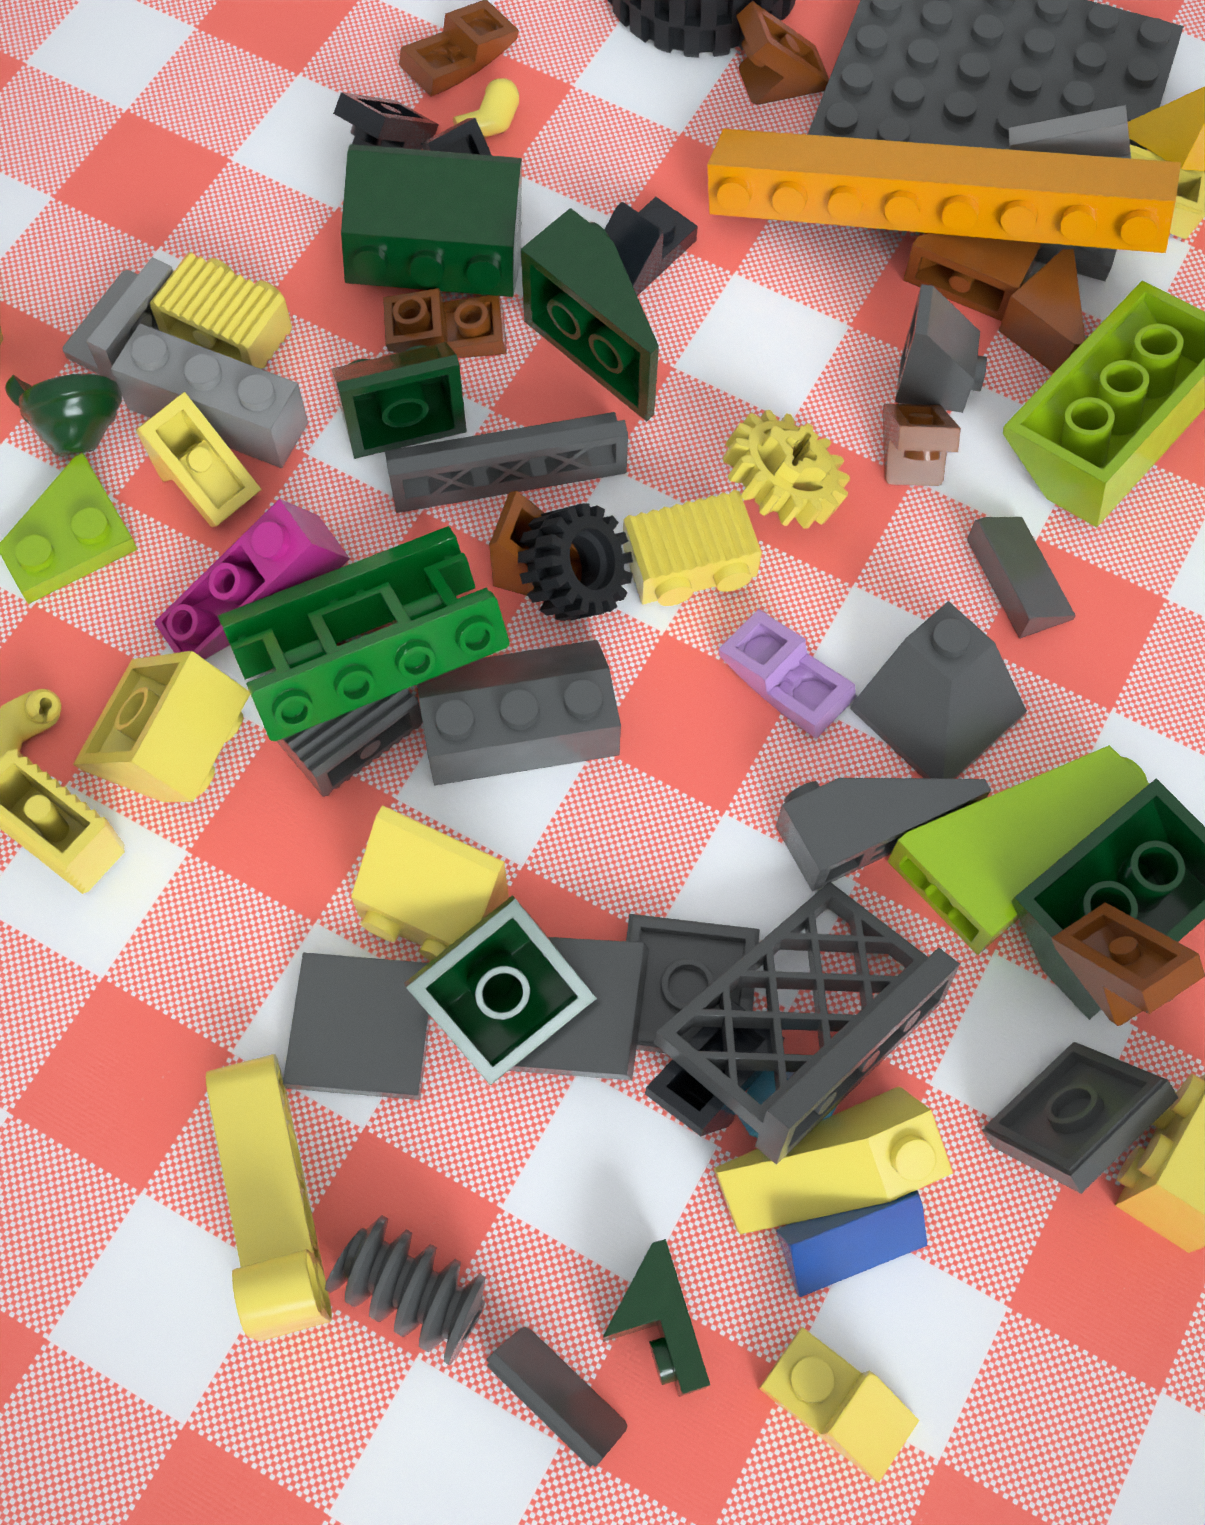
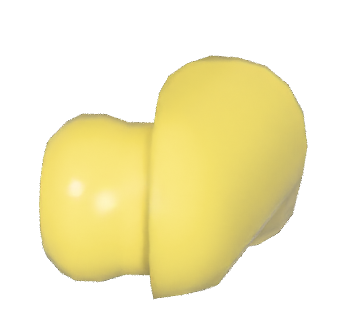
M498 78L491 81L486 87V93L480 109L453 117V124L456 125L467 118H476L484 138L505 132L509 128L519 105V92L511 80Z
M48 689L30 691L1 706L0 758L8 750L18 749L20 751L24 741L49 729L58 721L62 704L60 698L54 692Z

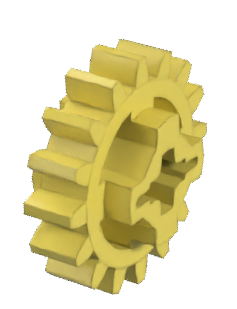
M765 410L760 418L754 413H750L743 423H739L725 444L729 449L723 456V462L734 467L727 476L729 481L742 483L745 486V490L740 496L744 500L755 498V502L759 505V513L763 516L772 511L777 512L781 524L785 526L794 517L803 529L809 528L814 520L821 525L824 524L847 497L848 492L844 487L850 481L849 475L838 470L843 464L844 459L838 455H831L827 451L831 441L828 438L817 440L819 436L813 431L811 424L807 423L804 426L798 427L795 425L792 415L788 413L784 415L781 421L777 420L771 410Z

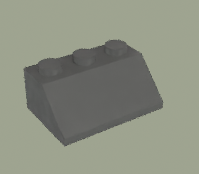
M598 640L484 657L417 684L427 755L434 786L620 756L621 723L610 668Z

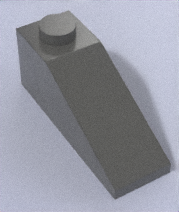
M837 778L822 786L817 781H812L794 789L784 798L785 803L781 806L776 829L813 892L829 882L832 883L890 855L898 839L908 831L987 798L991 788L985 779Z

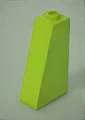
M1108 745L908 831L898 839L887 862L955 933L979 955L1019 919L1011 902L1013 898L1150 783H1148L1146 774L1137 763L1127 757H1121Z

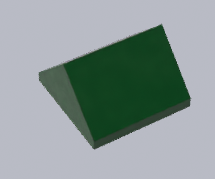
M513 895L404 982L409 992L490 1086L597 999L542 928Z

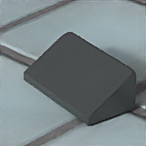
M983 517L975 520L967 541L1019 639L1074 620L1076 615L1023 517Z
M520 1328L486 1359L488 1362L487 1367L589 1468L592 1465L596 1467L626 1432L628 1426L626 1421L530 1328Z

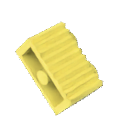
M192 252L187 253L149 303L159 331L260 369L266 367L267 361L272 359L274 351H278L280 343L284 342L286 335L290 334L292 329L285 298L276 287L262 280L254 284L250 279L245 280L240 274L235 275L234 271L224 262L216 258H210L206 262L201 256L197 258Z
M734 489L729 494L722 492L717 497L711 495L706 499L699 498L695 502L687 501L683 505L675 504L671 508L664 506L659 511L652 509L647 514L640 512L636 516L628 515L623 519V532H625L628 542L623 544V549L625 553L632 552L633 563H629L630 572L633 573V581L636 584L637 593L642 605L658 601L662 606H673L688 600L693 595V592L717 587L721 592L734 591L747 585L751 578L757 577L762 552L745 504L740 496V491Z
M18 749L8 750L0 758V829L80 893L89 892L125 853L123 841L105 817H100L95 809L91 810L86 802H81L76 794H71L66 786L62 787L57 779H52L47 771L43 772L37 764H33L28 757H24Z

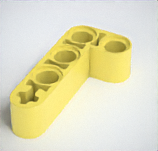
M271 1054L207 1071V1094L240 1262V1268L232 1270V1286L237 1313L243 1331L247 1337L261 1342L329 1323L332 1321L329 1292L325 1290L326 1278L287 1090L283 1085V1074L276 1054Z

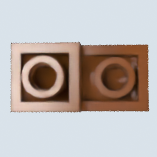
M437 288L383 297L385 345L390 352L400 353L414 346H431L446 342L456 353L457 358L507 354L504 309L500 296L485 295L444 302L440 290Z

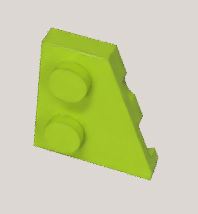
M84 453L76 455L0 542V555L28 604L138 550L132 536Z

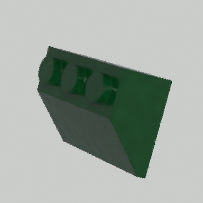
M350 144L347 151L341 225L345 283L420 290L439 288L440 291L513 297L521 263L522 158Z
M1157 778L1011 901L1042 970L1088 1020L1095 1016L1101 1008L1057 952L1052 941L1053 936L1105 902L1177 942L1205 919V826Z

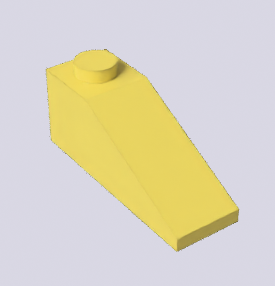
M900 1086L822 1120L777 1165L759 1149H756L713 1168L735 1229L739 1234L888 1203L953 1174L932 1110Z

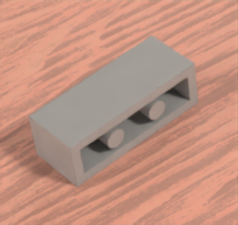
M140 323L111 367L127 409L151 418L185 392L230 449L279 468H283L308 424L297 382Z

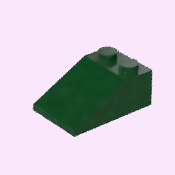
M569 208L521 248L524 322L647 422L655 413L659 345L614 242L599 224L588 222L572 208Z

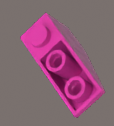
M279 498L154 623L174 653L193 651L203 659H207L230 645L218 615L339 569L350 558L319 515Z

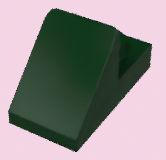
M666 1239L651 1244L603 1335V1342L657 1326L661 1338L649 1341L659 1380L661 1385L674 1382L678 1397L706 1389L710 1386V1381Z

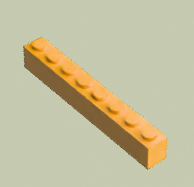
M723 128L707 164L709 214L1166 253L1176 202L1181 162Z

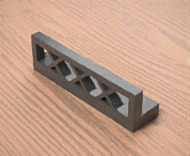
M611 412L385 451L396 513L505 495L513 491L522 492L626 474L628 432L625 420L617 421L616 413Z

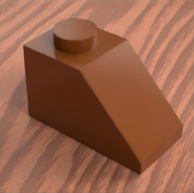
M934 233L917 236L911 249L903 281L917 287H921V284L934 286L946 299L1002 321L1011 295L1027 282L1042 243Z

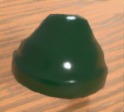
M95 374L58 376L33 386L12 375L5 385L8 397L20 408L22 418L32 427L37 436L49 447L52 453L60 457L94 451L101 442L109 425L115 421L117 410L122 402V394L116 381Z

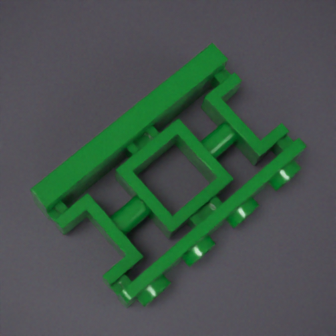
M449 526L218 615L244 680L275 669L272 673L246 683L271 741L281 740L506 649L510 644L498 600L487 587L461 598H456V596L473 590L476 587L467 557L464 553H461L457 537ZM391 622L392 624L340 646L336 645L339 642Z

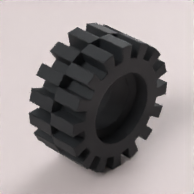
M581 503L541 514L542 517L534 518L528 524L532 529L531 531L523 532L520 542L529 547V549L518 552V563H526L528 572L519 575L522 584L532 582L534 589L527 596L532 603L543 601L539 611L546 616L555 614V620L566 621L602 615L618 607L616 602L625 599L628 592L621 585L631 583L633 573L624 570V564L633 563L632 552L623 553L621 545L628 542L625 532L614 533L613 530L619 522L613 515L604 517V508L598 505L590 507V503ZM571 543L578 551L581 560V581L577 579L571 566Z

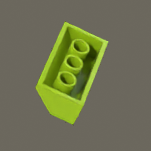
M1142 280L1003 426L1004 437L1047 500L1097 528L1205 409V311Z

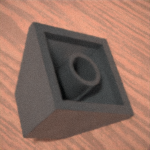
M949 601L904 639L850 707L864 723L923 778L956 779L1022 719L1027 712L995 642Z

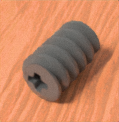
M381 1215L367 1229H360L347 1244L326 1281L325 1290L331 1293L347 1282L345 1302L354 1308L361 1305L372 1295L369 1317L377 1322L383 1321L397 1309L394 1332L402 1337L407 1336L422 1324L419 1347L426 1352H430L444 1339H447L444 1363L450 1366L461 1352L483 1311L485 1301L482 1299L486 1276L479 1273L464 1287L459 1286L457 1283L461 1261L454 1259L439 1273L434 1271L433 1265L437 1247L430 1244L415 1258L409 1256L412 1232L406 1229L389 1244L384 1241L388 1218Z

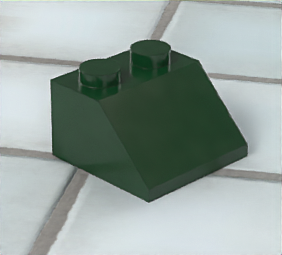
M446 342L431 346H414L405 352L374 359H358L348 365L331 368L354 459L467 432L460 365L456 353Z

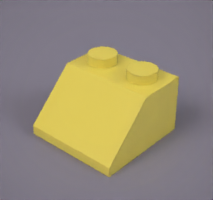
M193 651L132 659L73 765L84 772L161 802H194L195 798L202 794L210 785L215 774L213 764L224 743L229 741L239 730L243 721V713L241 711L250 696V692Z
M382 805L375 817L351 898L359 917L363 918L360 924L367 931L390 942H395L398 936H401L420 945L419 953L427 960L432 961L509 898L505 862Z

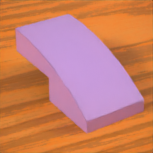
M760 609L718 649L719 656L755 692L781 714L816 739L856 698L855 683L808 654L805 638Z

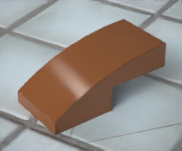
M481 0L445 13L443 32L402 46L399 66L432 97L463 82L490 64L517 40L519 30L488 0Z

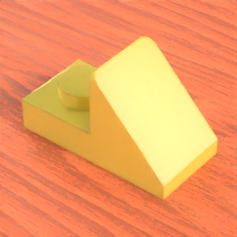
M185 392L136 429L162 481L173 480L210 527L218 526L262 490Z
M803 1327L798 1330L758 1388L877 1483L880 1482L920 1421L878 1376L870 1370L861 1373Z

